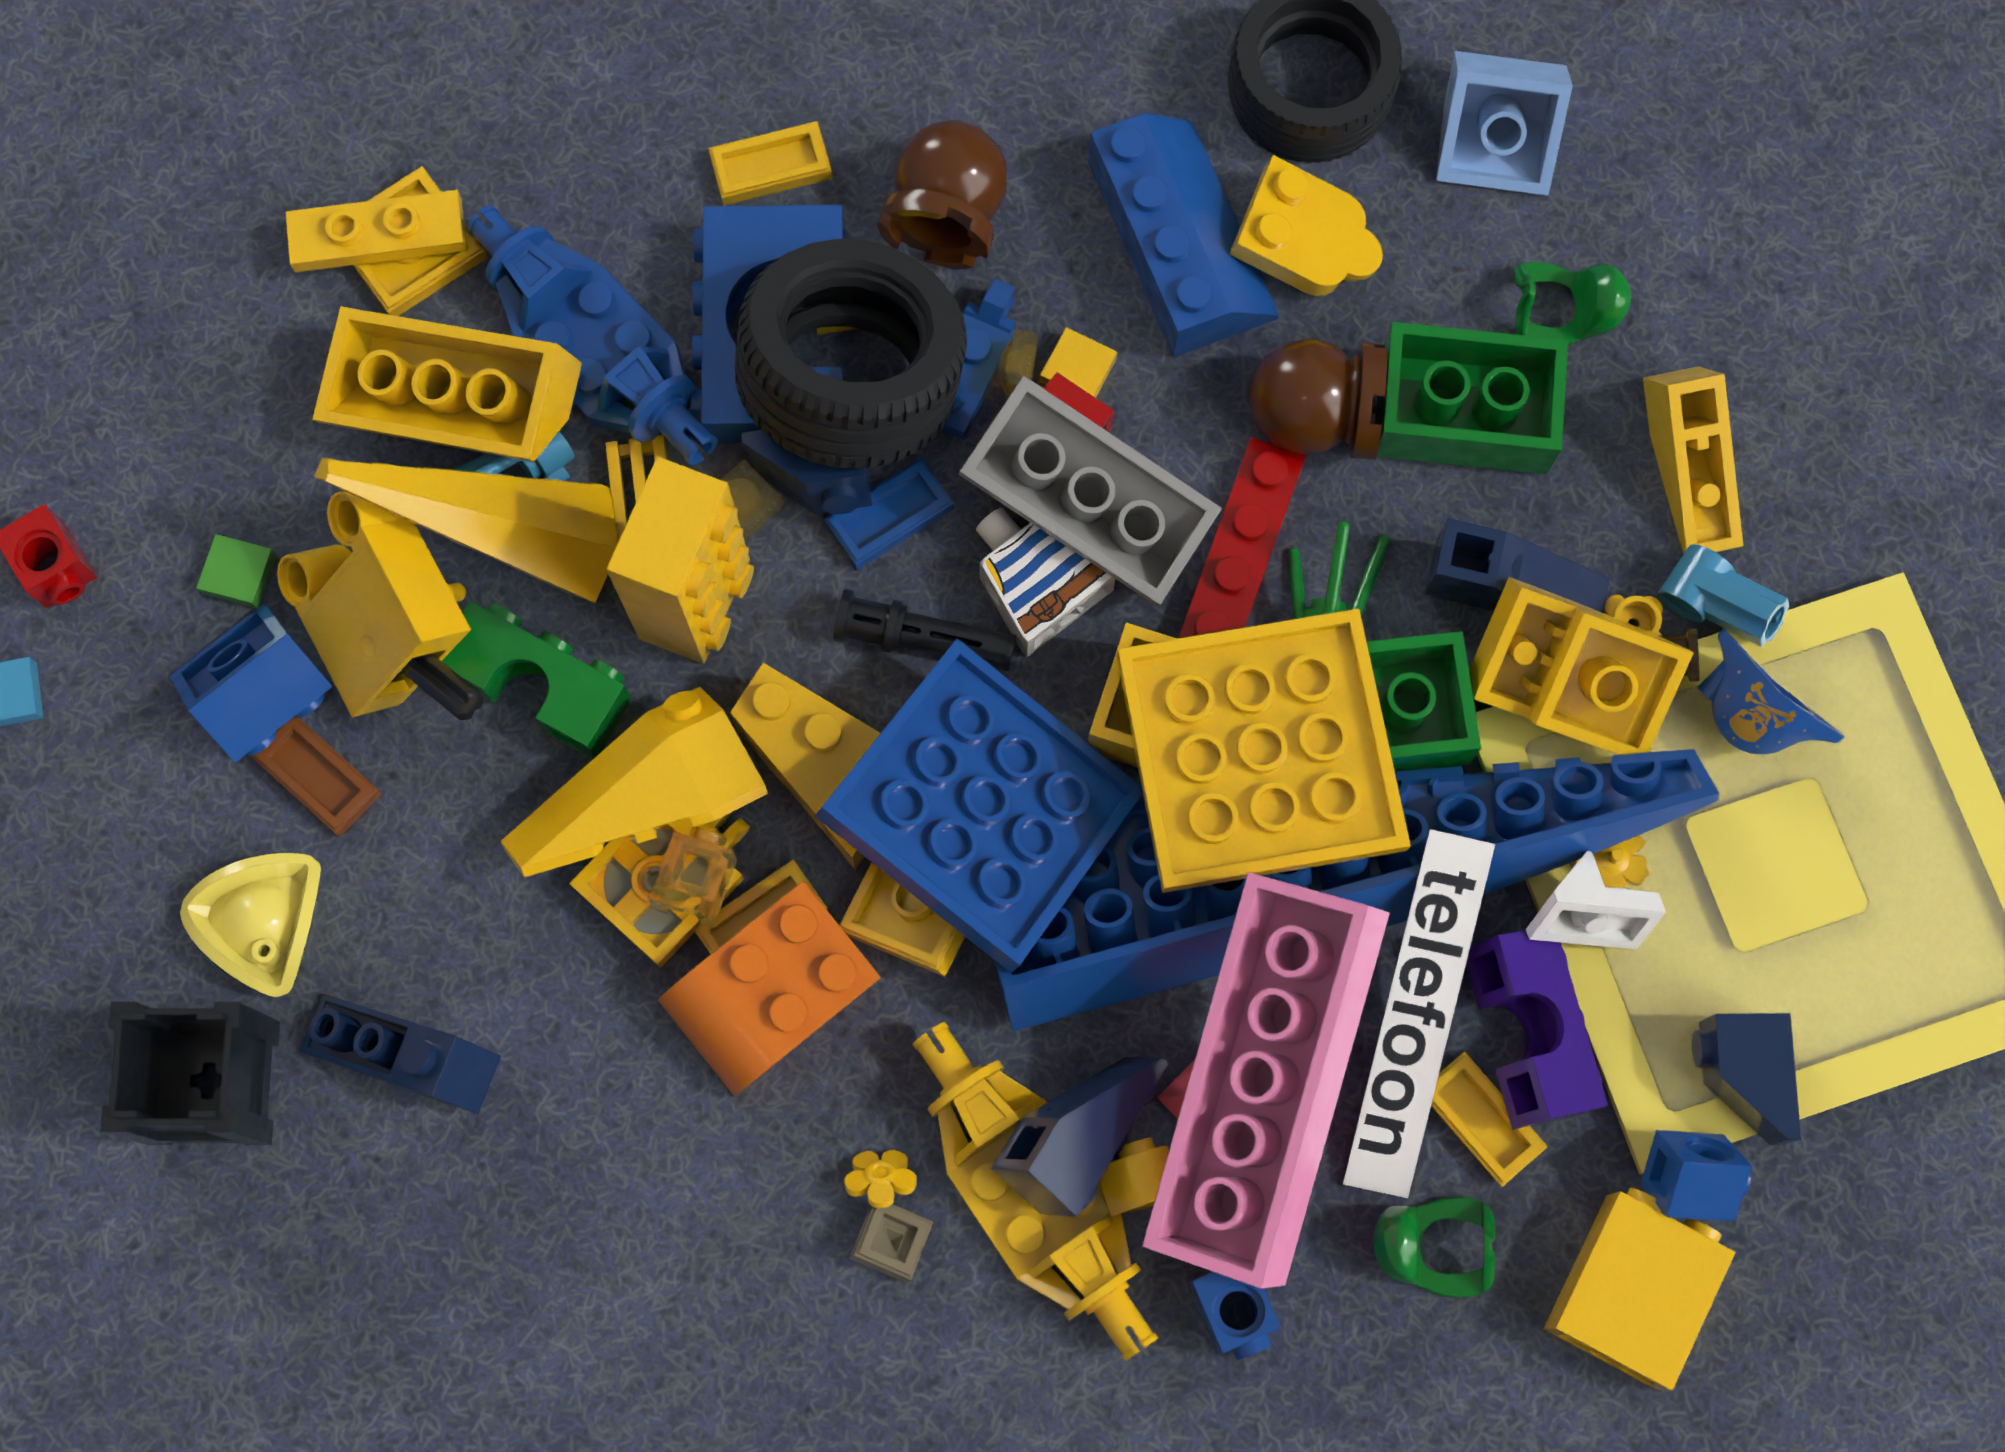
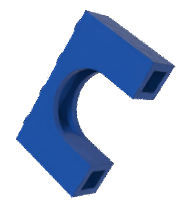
M842 205L704 207L703 228H694L693 230L695 263H703V281H693L692 287L694 316H702V335L692 336V364L694 370H702V389H696L697 393L691 396V414L710 433L716 436L718 443H742V433L761 430L747 414L746 408L743 407L740 400L741 396H739L736 389V344L731 337L733 320L744 302L749 286L765 267L790 251L814 242L845 239ZM811 367L819 374L844 381L843 367Z

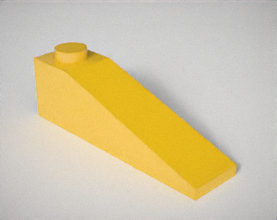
M698 687L691 691L675 693L668 697L664 704L642 715L503 838L501 844L522 875L528 877L595 857L603 849L604 843L622 837H635L637 844L657 838L655 827L689 817L693 827L715 821L767 795L768 792L765 783L724 710L701 687Z

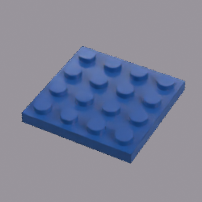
M957 638L816 813L815 817L1002 967L1012 973L1021 965L1143 794V789L1141 785Z

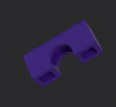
M1525 930L1497 935L1470 946L1466 966L1478 1009L1496 1006L1506 1008L1518 1017L1526 1033L1527 1046L1523 1058L1516 1063L1495 1069L1512 1130L1567 1119L1607 1107L1608 1104L1602 1087L1601 1074L1596 1066L1585 1028L1584 1015L1579 1007L1568 969L1567 957L1561 942L1530 940Z

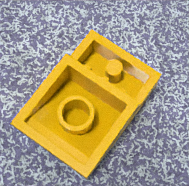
M1508 577L1470 666L1469 673L1473 698L1475 700L1526 717L1539 727L1618 755L1646 753L1651 750L1694 652L1612 616Z

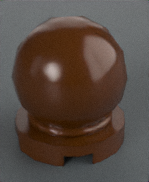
M961 120L932 123L908 140L896 161L895 186L897 192L889 195L884 202L877 223L878 229L883 239L897 250L900 241L914 249L927 251L923 262L951 269H970L974 267L976 257L982 256L987 259L994 239L993 226L989 221L996 214L1007 194L1006 161L1000 146L979 126Z
M1310 338L1285 342L1263 358L1253 376L1248 391L1251 411L1257 429L1276 447L1298 454L1326 452L1344 440L1346 445H1350V456L1352 459L1376 460L1382 425L1375 424L1376 409H1372L1373 395L1385 396L1387 348L1382 344L1362 342L1359 355H1355L1351 359L1336 344Z

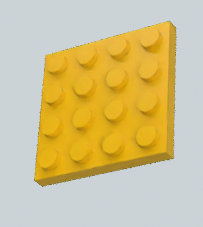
M1359 609L1118 649L1117 660L1162 893L1246 879L1248 872L1263 876L1403 852L1410 848V840Z

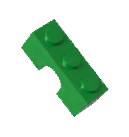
M470 601L462 614L471 630L442 662L472 685L485 700L493 704L504 687L514 678L528 674L545 678L549 682V692L545 703L535 719L545 733L594 759L601 752L632 701L625 685L622 684L625 677L619 671L600 660L594 659L589 666L572 657L571 653L574 649L551 633L543 631L538 638L521 629L520 626L523 621L502 606L492 603L487 610Z

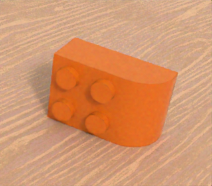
M802 881L675 983L658 999V1002L735 1097L871 987L881 976L806 883Z

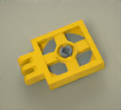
M731 812L715 821L693 827L690 817L655 827L657 838L638 844L635 837L615 839L609 841L601 852L569 884L661 968L695 932L694 930L744 880L742 874L728 863L724 857L745 836L750 826L742 818H739L722 834L718 829L730 817Z

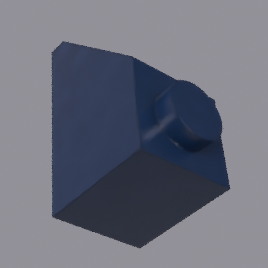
M762 430L742 433V443L753 474L812 513L845 514L856 508L873 506L869 468H835L810 462L785 450L775 443L773 439L765 435Z
M1791 1013L1714 1014L1700 1021L1699 1030H1695L1692 1037V1056L1695 1066L1702 1068L1703 1084L1769 1145H1785L1801 1140Z

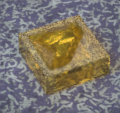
M1015 329L1014 338L1006 346L1000 358L998 373L1001 386L1006 394V401L1023 376L1033 381L1038 340L1035 332Z

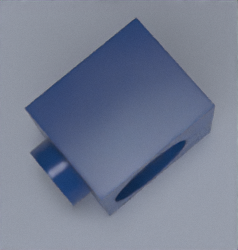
M1656 1130L1640 1185L1649 1195L1656 1198V1205L1666 1217L1735 1221L1742 1198L1747 1194L1750 1187L1752 1165L1724 1134Z
M1211 1272L1188 1282L1217 1354L1232 1350L1238 1361L1272 1346L1267 1334L1280 1329L1281 1326L1264 1288L1261 1289L1216 1272ZM1229 1293L1242 1294L1251 1303L1253 1310L1252 1319L1242 1330L1229 1328L1221 1319L1220 1304Z

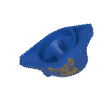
M1724 628L1720 631L1718 640L1722 649L1723 661L1697 688L1712 701L1713 718L1720 733L1730 744L1750 754L1765 755L1779 752L1799 742L1816 740L1838 743L1845 738L1843 733L1775 682Z

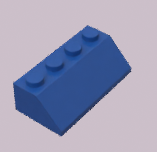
M1142 113L1090 132L1088 164L1173 358L1279 319V313L1259 269L1229 254L1240 226L1192 121Z

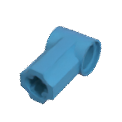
M1697 544L1689 545L1657 593L1659 600L1681 617L1696 623H1701L1704 619H1707L1760 647H1763L1766 642L1772 641L1782 626L1784 616L1789 608L1788 598L1736 573L1733 566L1721 555Z

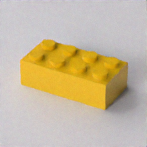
M658 456L606 570L640 640L705 664L711 649L719 651L722 648L731 625V618L726 617L727 611L734 596L738 598L744 597L753 577L754 566L748 564L750 561L749 548L746 547L743 528L740 527L737 516L738 509L734 506L728 483Z

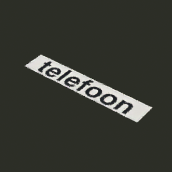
M1432 829L1429 830L1343 1185L1404 1198L1409 1196L1495 844Z

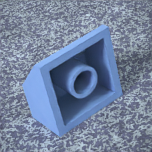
M1454 51L1444 102L1436 181L1549 195L1573 87L1567 65Z

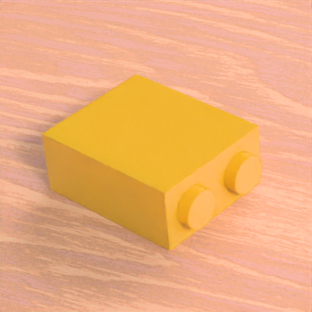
M1629 1188L1627 1194L1619 1191L1606 1195L1543 1330L1657 1391H1673L1736 1252L1719 1243L1722 1235L1712 1227L1694 1219L1686 1218L1684 1224L1671 1217H1666L1656 1205L1655 1197L1643 1191Z

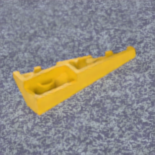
M322 458L314 475L319 480L453 542L487 555L566 593L596 603L608 575L606 568L618 544L611 489L599 483L514 477L506 474L429 467H405L375 462H350L331 458Z

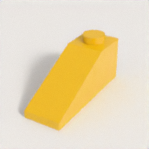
M1698 366L1643 377L1649 433L1683 554L1689 545L1692 544L1702 545L1714 552L1742 547L1743 537L1725 374Z

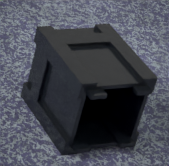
M111 1002L109 1028L115 1030L110 1097L109 1106H102L100 1132L146 1145H173V1143L272 1145L274 1120L268 1118L272 1048L273 1046H279V1021L242 1002H214V1008H150L138 1002ZM216 1065V1073L222 1075L221 1087L215 1088L213 1098L204 1099V1090L196 1087L197 1077L204 1075L208 1066Z

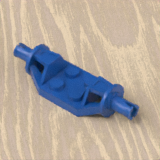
M493 205L479 209V212L488 220L487 224L491 229H488L474 214L468 221L467 232L476 238L493 256L488 263L485 273L487 284L499 293L513 336L557 343L582 362L573 404L594 426L629 433L639 442L651 441L659 435H664L690 465H696L705 460L697 451L698 447L691 440H695L708 455L713 452L718 440L688 410L691 406V396L697 393L696 384L686 376L681 352L675 340L601 264L555 242L553 236L542 226H531L516 232ZM518 289H521L523 292V297L518 292ZM628 399L636 407L632 411L621 403Z

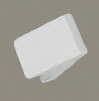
M1587 851L1554 890L1529 924L1526 932L1530 940L1637 950L1666 911L1657 892L1605 887L1593 853Z

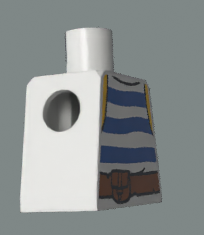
M1004 508L996 509L990 513L976 528L979 535L993 550L980 562L981 582L1011 634H1016L1015 641L1026 657L1030 656L1114 590L1115 578L1034 524L1029 523L1023 529H1020Z

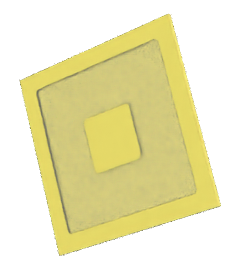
M1904 572L1787 610L1782 626L1772 641L1766 642L1763 647L1726 630L1775 682L1843 733L1845 738L1838 743L1810 740L1799 742L1779 752L1765 755L1750 754L1730 744L1720 733L1713 718L1712 701L1697 688L1723 661L1722 649L1718 640L1719 633L1698 639L1700 681L1690 682L1687 676H1683L1650 752L1694 749L1719 791V800L1640 834L1646 843L1634 855H1641L1646 858V868L1650 874L1644 878L1643 883L1639 886L1626 882V889L1659 893L1666 913L1637 950L1561 943L1567 957L1568 969L1579 1007L1584 1015L1585 1028L1595 1062L1639 1175L1644 1173L1656 1130L1724 1134L1731 1143L1757 1135L1748 1124L1703 1084L1702 1068H1697L1694 1064L1692 1056L1693 1033L1695 1030H1699L1700 1021L1714 1014L1791 1013L1799 1119L2005 1049V804ZM1495 706L1476 712L1481 750L1477 753V757L1483 773L1493 772V764L1519 762L1520 770L1555 767V759L1580 758L1581 762L1589 764L1611 763L1612 757L1618 755L1539 727L1526 717ZM1575 861L1525 880L1537 912L1540 911L1554 890L1573 869Z

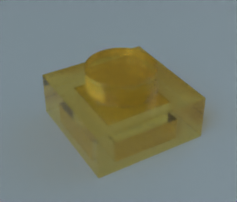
M744 459L721 479L729 485L734 506L738 509L737 516L740 527L743 528L745 542L785 506L784 499Z

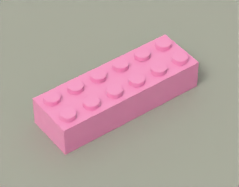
M1248 872L1143 1247L1261 1289L1286 1285L1390 913L1368 905Z

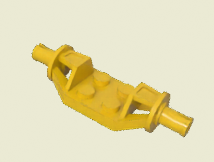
M947 1023L938 1024L931 1029L932 1035L944 1053H940L927 1033L920 1036L912 1045L919 1051L944 1088L939 1093L941 1096L927 1110L932 1117L938 1116L947 1176L1016 1280L1067 1309L1064 1315L1068 1321L1084 1310L1087 1315L1094 1312L1122 1354L1121 1357L1124 1362L1139 1353L1140 1350L1127 1333L1126 1327L1131 1329L1143 1348L1157 1340L1158 1336L1152 1332L1125 1292L1130 1287L1126 1281L1139 1273L1141 1268L1137 1262L1131 1266L1122 1214L1110 1216L1105 1196L1100 1187V1181L1097 1184L1095 1197L1081 1211L1078 1217L1039 1214L991 1169L1022 1117L1046 1104L1047 1101L1004 1074L1002 1071L1005 1067L1000 1060H996L983 1068L980 1065L974 1067L948 1029ZM954 1106H956L960 1114V1117L972 1139L970 1143H968L967 1138L961 1128V1125L954 1113ZM1056 1265L1084 1296L1083 1300L1051 1268L1052 1266Z

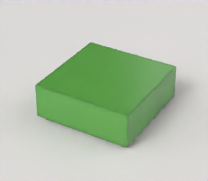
M215 534L196 589L203 595L258 608L277 554L271 548Z

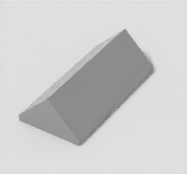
M1025 376L1022 377L958 473V475L1157 607L1165 599L1222 509Z

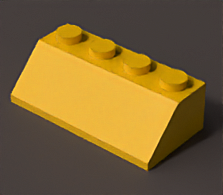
M340 306L312 420L323 424L534 462L569 420L582 362L557 343Z

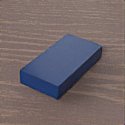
M920 458L871 489L873 506L856 508L845 514H831L824 521L835 540L858 571L954 509V502L923 458Z

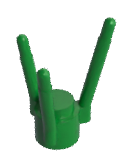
M1341 521L1337 527L1325 598L1312 599L1311 607L1306 609L1300 551L1296 547L1289 549L1293 619L1346 611L1347 604L1339 601L1350 528L1347 521ZM1383 534L1379 537L1350 607V610L1359 609L1361 615L1390 543L1388 535Z

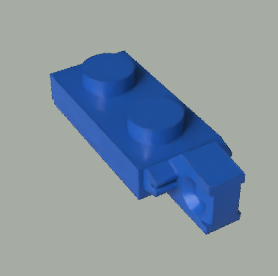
M995 278L982 301L981 307L969 302L962 313L966 324L967 349L953 410L942 431L962 440L965 439L1012 344V334L1016 327V322L1006 318L1015 300L1013 298L1015 287Z

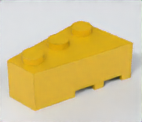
M762 663L730 712L736 729L780 782L787 787L812 820L824 831L856 871L865 856L818 820L815 815L881 733L767 664Z

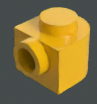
M1152 1137L1125 1144L1118 1153L1119 1159L1109 1163L1099 1181L1111 1217L1154 1206L1169 1154L1168 1146L1155 1148Z

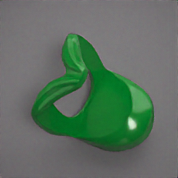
M1526 262L1514 268L1515 285L1522 291V296L1516 309L1515 326L1517 335L1568 340L1569 345L1615 329L1629 310L1632 300L1631 287L1624 275L1614 266L1598 264L1578 272H1572L1550 263ZM1535 282L1557 283L1566 287L1572 293L1575 302V312L1572 320L1567 325L1553 328L1529 322L1535 298Z
M1444 1197L1420 1206H1391L1381 1213L1374 1230L1373 1246L1377 1262L1381 1270L1388 1277L1449 1298L1478 1296L1488 1291L1493 1285L1496 1256L1495 1251L1492 1249V1242L1495 1241V1222L1491 1209L1483 1201L1468 1197ZM1441 1219L1460 1220L1481 1226L1483 1229V1267L1474 1271L1456 1274H1443L1429 1269L1425 1265L1421 1254V1240L1426 1228L1433 1222Z

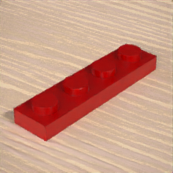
M1253 437L1250 438L1178 639L1246 627L1306 455L1278 448L1274 444Z

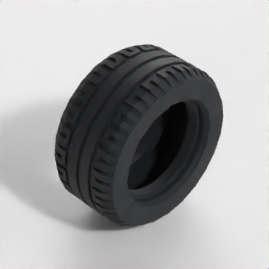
M832 239L810 243L790 251L765 267L749 286L748 292L744 297L740 310L735 356V383L737 384V392L741 396L742 405L746 408L747 414L753 419L756 426L765 435L773 439L775 443L785 450L810 462L835 468L864 469L899 461L906 456L916 453L917 450H921L927 445V442L932 441L941 432L952 413L967 349L966 324L963 314L959 310L960 307L953 294L935 273L914 257L891 246L866 240ZM851 326L882 336L900 349L910 365L899 375L881 382H846L819 374L798 358L790 344L801 334L820 327Z

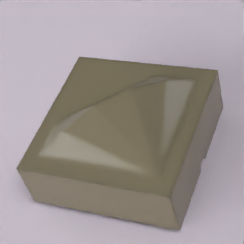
M894 1204L886 1208H875L870 1205L849 1259L904 1283H908L912 1280L933 1221Z

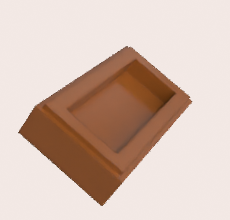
M295 716L276 731L275 739L267 748L251 756L339 837L382 794L309 726Z

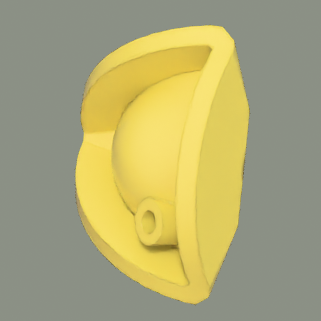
M275 853L243 859L224 866L198 882L186 895L180 910L183 926L190 938L209 959L240 982L271 997L277 998L288 994L293 987L310 929L320 880V863L312 856L306 854Z

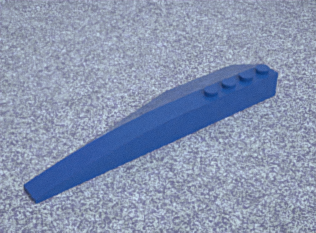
M1694 749L1614 755L1611 763L1604 764L1584 763L1580 761V758L1555 759V767L1520 770L1519 762L1493 764V772L1464 774L1462 766L1395 771L1411 845L1407 851L1263 876L1388 912L1390 914L1386 927L1408 920L1430 829L1495 844L1483 895L1579 860L1587 851H1591L1593 854L1706 807L1719 800V791ZM1145 800L1137 801L1021 965L1010 973L991 958L1012 1032L1218 976L1246 879L1162 893Z

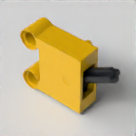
M345 491L336 492L328 502L327 517L332 534L342 545L335 544L285 555L278 564L277 578L282 595L297 610L351 717L398 706L419 686L459 720L471 719L474 712L482 707V695L442 662L471 630L457 602L464 600L466 596L465 587L458 582L446 583L415 523ZM345 546H351L353 552L351 553Z

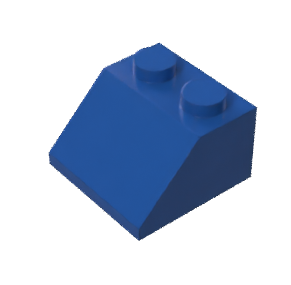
M265 603L261 604L169 676L188 711L235 763L246 754L253 756L267 748L275 739L276 731L294 716L301 718L314 711L322 703L324 693L332 687L320 669Z

